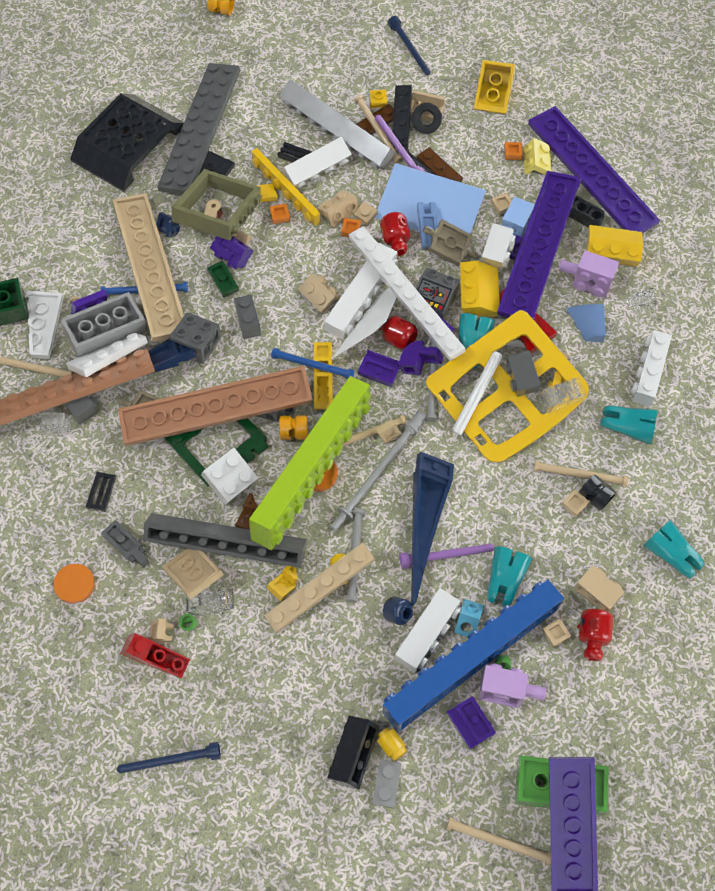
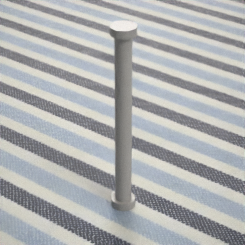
M430 339L429 345L438 348L437 345L432 341V339ZM430 363L429 376L437 371V364ZM430 390L426 421L435 422L437 420L435 415L436 397Z
M362 509L353 510L354 526L351 551L360 545L362 516H364L365 512ZM357 574L349 579L348 595L345 597V602L357 603Z

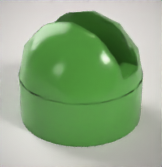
M184 614L179 621L180 628L185 631H193L197 627V619L193 615Z
M507 655L496 657L495 664L501 665L502 669L511 670L512 663L510 657Z

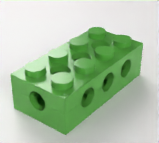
M520 755L517 759L515 804L549 809V768L547 758ZM595 765L596 815H604L608 812L609 766ZM535 778L542 779L544 787L537 786Z

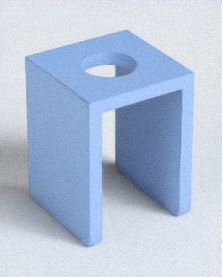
M514 197L502 219L501 226L514 229V235L523 237L535 204Z

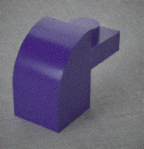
M423 340L412 342L405 347L398 365L404 374L421 375L424 363L442 364L443 356L439 348L433 346L426 347Z

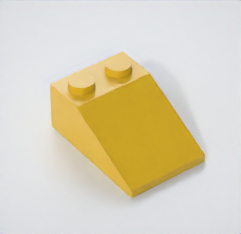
M488 60L482 61L474 103L475 110L506 114L514 81L515 64Z

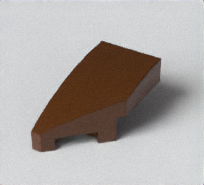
M249 493L235 527L250 529L249 519L258 507L252 493Z

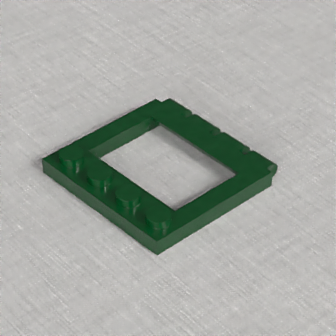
M248 418L236 420V422L250 435V438L238 446L236 451L248 464L256 458L252 453L253 451L260 455L269 446L266 443L267 438ZM204 428L164 437L165 441L208 487L209 484L201 476L205 468L184 446L187 441L201 433Z

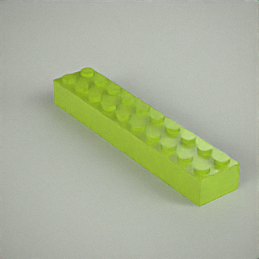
M352 376L347 379L250 517L249 524L252 541L270 550L276 544H280L285 530L291 528L294 522L293 518L296 514L301 513L306 499L312 497L314 487L322 482L324 473L332 467L335 456L341 454L343 445L351 439L354 428L357 429L363 415L368 414L371 407L369 405L371 398L369 384Z

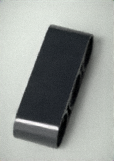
M576 195L569 217L589 228V225L602 226L605 212Z

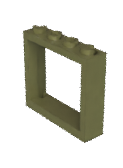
M204 169L171 207L172 221L230 241L234 234L238 233L241 225L245 224L248 216L253 214L256 206L260 205V199L262 198L261 187ZM209 187L245 199L227 222L190 210Z

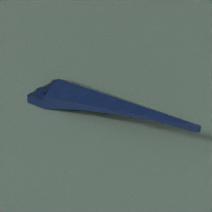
M170 338L148 351L155 372L179 366V362H186L196 358L194 349L171 341Z
M424 452L417 454L415 472H413L412 606L417 602L428 555L453 481L454 464Z

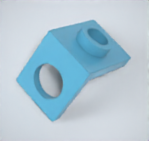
M465 599L454 633L467 637L476 630L484 605ZM467 622L472 625L473 629L471 631H464L461 628V624Z

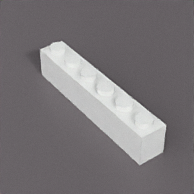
M378 243L397 266L399 261L397 259V251ZM368 261L362 266L324 321V330L342 340L352 332L354 323L360 321L363 310L369 308L372 302L371 298L379 293L380 285L384 282Z

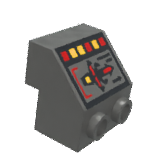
M426 268L419 279L416 290L431 308L444 319L456 297L460 280L434 269Z

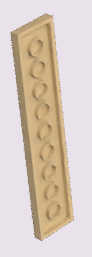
M147 193L113 199L114 209L152 342L169 339V336L184 317Z

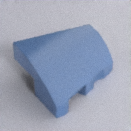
M604 304L579 305L567 309V313L575 321L576 328L581 331L584 341H604L606 336Z

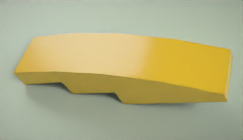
M313 342L314 361L332 365V342ZM314 368V410H326L333 401L332 373Z

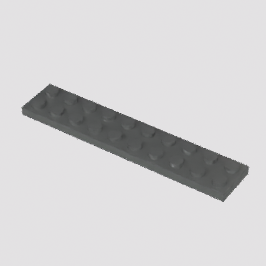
M208 64L157 188L159 192L183 194L198 177L239 76V66Z

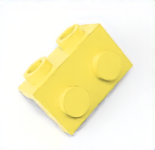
M533 138L523 148L524 173L528 175L535 170L546 175L547 171H551L550 146Z

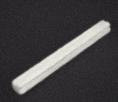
M496 351L492 353L453 427L454 433L462 435L502 359V354Z

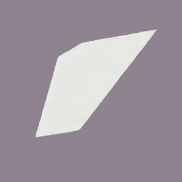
M390 288L380 293L332 359L372 335L387 321L397 298Z

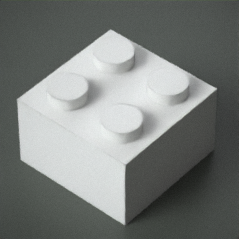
M492 224L482 254L483 263L498 268V272H502L503 268H507L510 260L509 251L512 252L515 245L516 236L513 235L514 229Z
M235 448L223 455L201 474L225 505L258 479Z

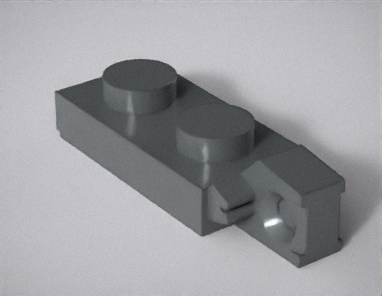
M115 520L101 533L131 563L137 561L143 568L149 563L148 558L143 554L145 549L142 544L118 521Z

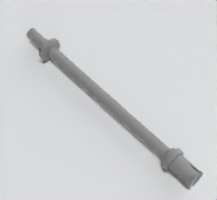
M417 411L410 422H406L403 434L345 508L339 507L337 509L340 514L330 526L333 531H337L345 519L351 520L353 518L352 510L408 438L418 433V428L427 419L423 412Z

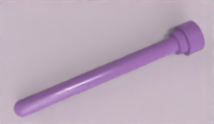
M376 115L375 120L410 168L425 172L422 167L415 164L380 115Z
M484 544L431 552L428 555L427 561L491 552L494 550V545ZM399 553L401 568H410L412 566V553Z

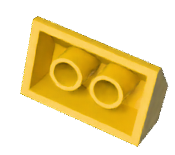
M589 225L585 251L618 261L620 265L637 267L640 264L643 250L642 232Z
M478 260L460 262L462 312L477 315V318H480V316H499L497 315L500 305L498 268Z

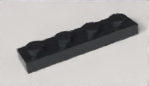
M395 85L392 132L403 147L409 148L413 88L412 85Z

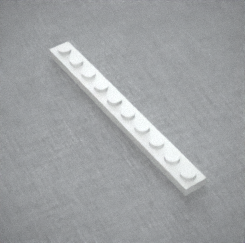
M363 226L350 233V241L446 358L451 361L465 353V347Z

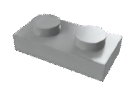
M380 759L373 805L394 809L402 763Z

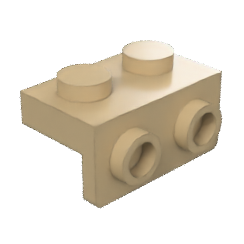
M414 90L412 93L411 117L415 108L422 103L436 105L441 114H443L445 97ZM424 112L421 115V119L433 122V115L430 112Z
M340 191L332 199L324 201L317 209L321 215L328 217L331 226L335 227L344 221V218L354 215L359 205L355 195L347 191Z
M311 273L298 290L321 313H324L335 300L339 301V292L333 286L329 287L326 284L327 280L321 274L317 276Z

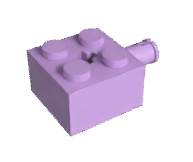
M584 250L580 263L574 264L562 259L558 270L573 274L575 278L572 287H575L577 290L587 291L596 297L606 298L619 262Z
M490 664V666H485L482 673L478 700L520 708L525 697L544 701L547 688L528 684V674L523 673V670L516 668L507 670L502 669L501 665Z

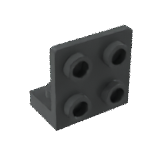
M186 313L169 338L171 341L194 349L196 361L204 364L220 340V326L207 319Z

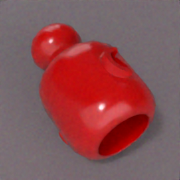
M390 212L384 215L380 221L382 238L387 245L392 246L391 249L397 251V256H402L407 253L408 246L406 243L410 240L408 221L403 213Z
M393 316L387 319L377 329L379 331L382 330V337L385 342L402 351L406 346L415 342L418 335L417 327L400 316Z
M586 609L581 613L580 623L577 628L579 629V640L587 644V648L583 653L586 660L601 661L603 659L602 646H607L612 640L614 619L613 615L608 611Z

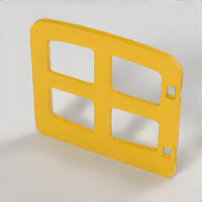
M523 310L514 313L465 349V353L443 365L426 380L427 388L456 422L464 407L451 392V387L476 365L480 364L485 368L494 351L499 350L520 336H526L543 355L534 362L538 377L550 368H554L569 385L571 391L546 414H541L525 395L517 397L516 392H512L510 387L511 377L506 374L500 365L497 366L492 379L498 385V389L476 406L463 431L478 448L479 452L488 461L494 463L507 460L542 437L573 412L587 398L589 392L586 380L530 315ZM442 391H445L450 397L447 401H444L440 396ZM510 401L517 407L530 425L507 441L496 445L480 428L478 422L503 403ZM479 435L487 442L483 446L476 440V437Z

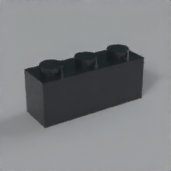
M348 716L327 778L338 785L359 790L380 727L369 719Z

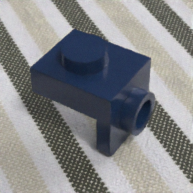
M163 212L159 213L156 223L158 231L165 233V236L168 238L176 236L180 231L179 223L173 222L171 215Z

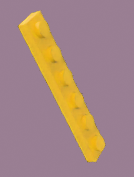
M258 148L254 149L251 160L254 167L259 168L266 179L269 178L277 190L280 189L284 198L290 200L294 208L303 213L307 222H311L314 226L319 224L320 212Z

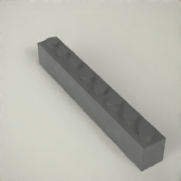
M151 513L144 523L143 541L301 568L305 557L307 539L283 535L280 544H276L270 550L251 540L250 529Z

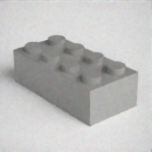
M129 292L60 319L63 332L77 358L123 339L131 333L141 334L146 332L145 319Z

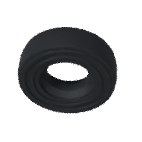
M422 103L415 108L412 114V123L417 131L423 134H431L440 127L442 114L436 105ZM424 112H430L433 115V122L429 125H424L421 122V115Z

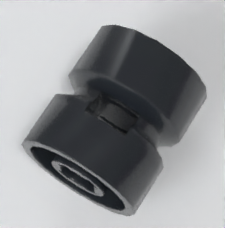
M595 474L582 486L579 493L587 500H592L591 504L601 511L614 498L616 492L610 486H604V481Z

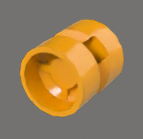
M207 0V9L209 12L218 13L220 11L221 14L231 16L235 0Z
M296 415L295 418L280 416L281 440H292L293 437L297 440H305L307 438V415Z

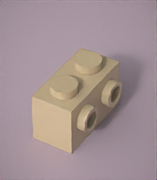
M593 565L574 587L579 594L596 608L608 612L625 593L620 584L611 581L606 577L604 571L595 568Z

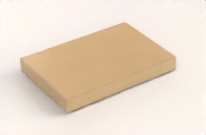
M193 549L184 550L162 567L190 600L224 575L203 551Z

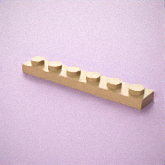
M361 543L264 616L276 633L376 559L365 544Z

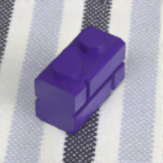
M216 236L210 246V249L215 252L214 256L228 261L227 265L233 269L244 268L253 253L251 248L234 236L230 241Z

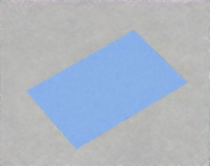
M395 163L375 218L381 220L384 215L390 212H401L407 218L409 229L420 232L417 203L429 204V202H435L437 223L443 219L470 234L486 190Z

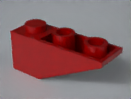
M137 633L128 635L120 652L121 655L138 663L181 679L190 661L189 658Z

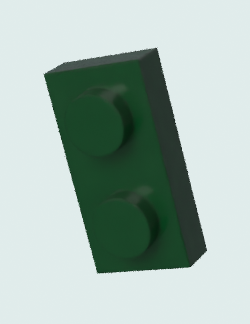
M223 261L207 267L210 277L223 298L239 291L237 283Z

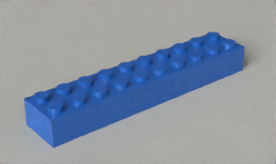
M549 579L543 583L541 581L536 583L531 588L533 591L528 595L526 593L520 595L515 600L516 604L512 607L507 605L500 611L501 615L496 619L492 617L484 623L485 627L480 631L474 630L467 636L468 640L463 644L458 642L451 648L452 652L447 656L443 654L434 661V666L430 669L425 667L418 673L419 677L413 682L411 679L401 686L402 690L396 695L393 692L384 699L385 703L383 704L382 713L397 733L559 609L564 597Z

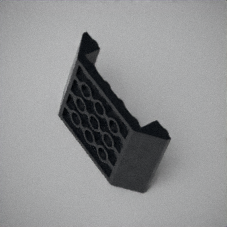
M120 93L77 137L70 160L124 192L134 181L132 171L168 133L177 136L184 122L134 94Z

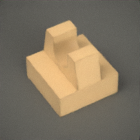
M162 618L151 622L149 640L155 643L172 641V636L166 635L165 630L173 629V624L166 622L167 619Z

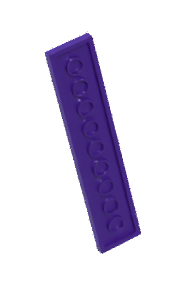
M556 106L529 119L528 125L544 143L550 146L551 151L574 176L581 177L580 183L621 229L644 233L659 224L660 219Z
M552 171L546 172L497 315L509 318L517 311L523 310L533 320L535 319L581 182V177Z

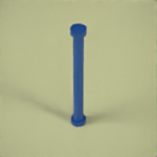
M188 282L174 284L176 291L188 292ZM101 286V290L104 289L108 295L125 294L127 292L130 294L138 293L137 286L112 288Z
M274 348L271 352L273 359L280 358L346 377V379L350 376L354 377V370L350 368L346 370L282 352L278 348Z

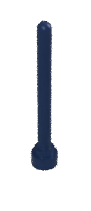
M398 16L389 18L387 24L390 29L398 33L426 76L430 75V69L401 28V20Z
M219 742L209 743L204 749L121 764L117 767V772L120 774L205 757L211 760L221 759Z

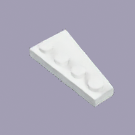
M27 290L28 326L30 332L29 353L31 358L50 359L64 296L63 293Z
M131 333L123 339L66 362L69 370L88 377L148 342L146 336Z

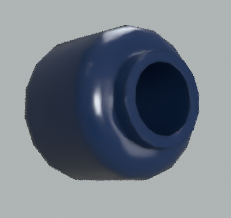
M392 596L383 605V616L390 623L404 625L412 618L413 607L407 599Z

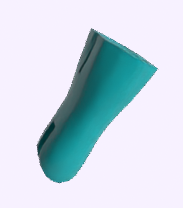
M469 313L460 314L459 341L465 349L493 330L495 320L481 316L477 320V315Z
M613 405L604 406L602 414L605 417L601 418L600 425L606 429L622 433L651 445L658 410L626 408Z
M671 519L643 545L689 579L696 574L693 567L701 570L705 565L702 557L688 543Z
M496 546L492 559L487 599L488 602L494 604L498 595L497 592L503 593L505 596H503L502 607H506L512 604L532 558L528 554L517 551L512 556L513 550L503 546Z

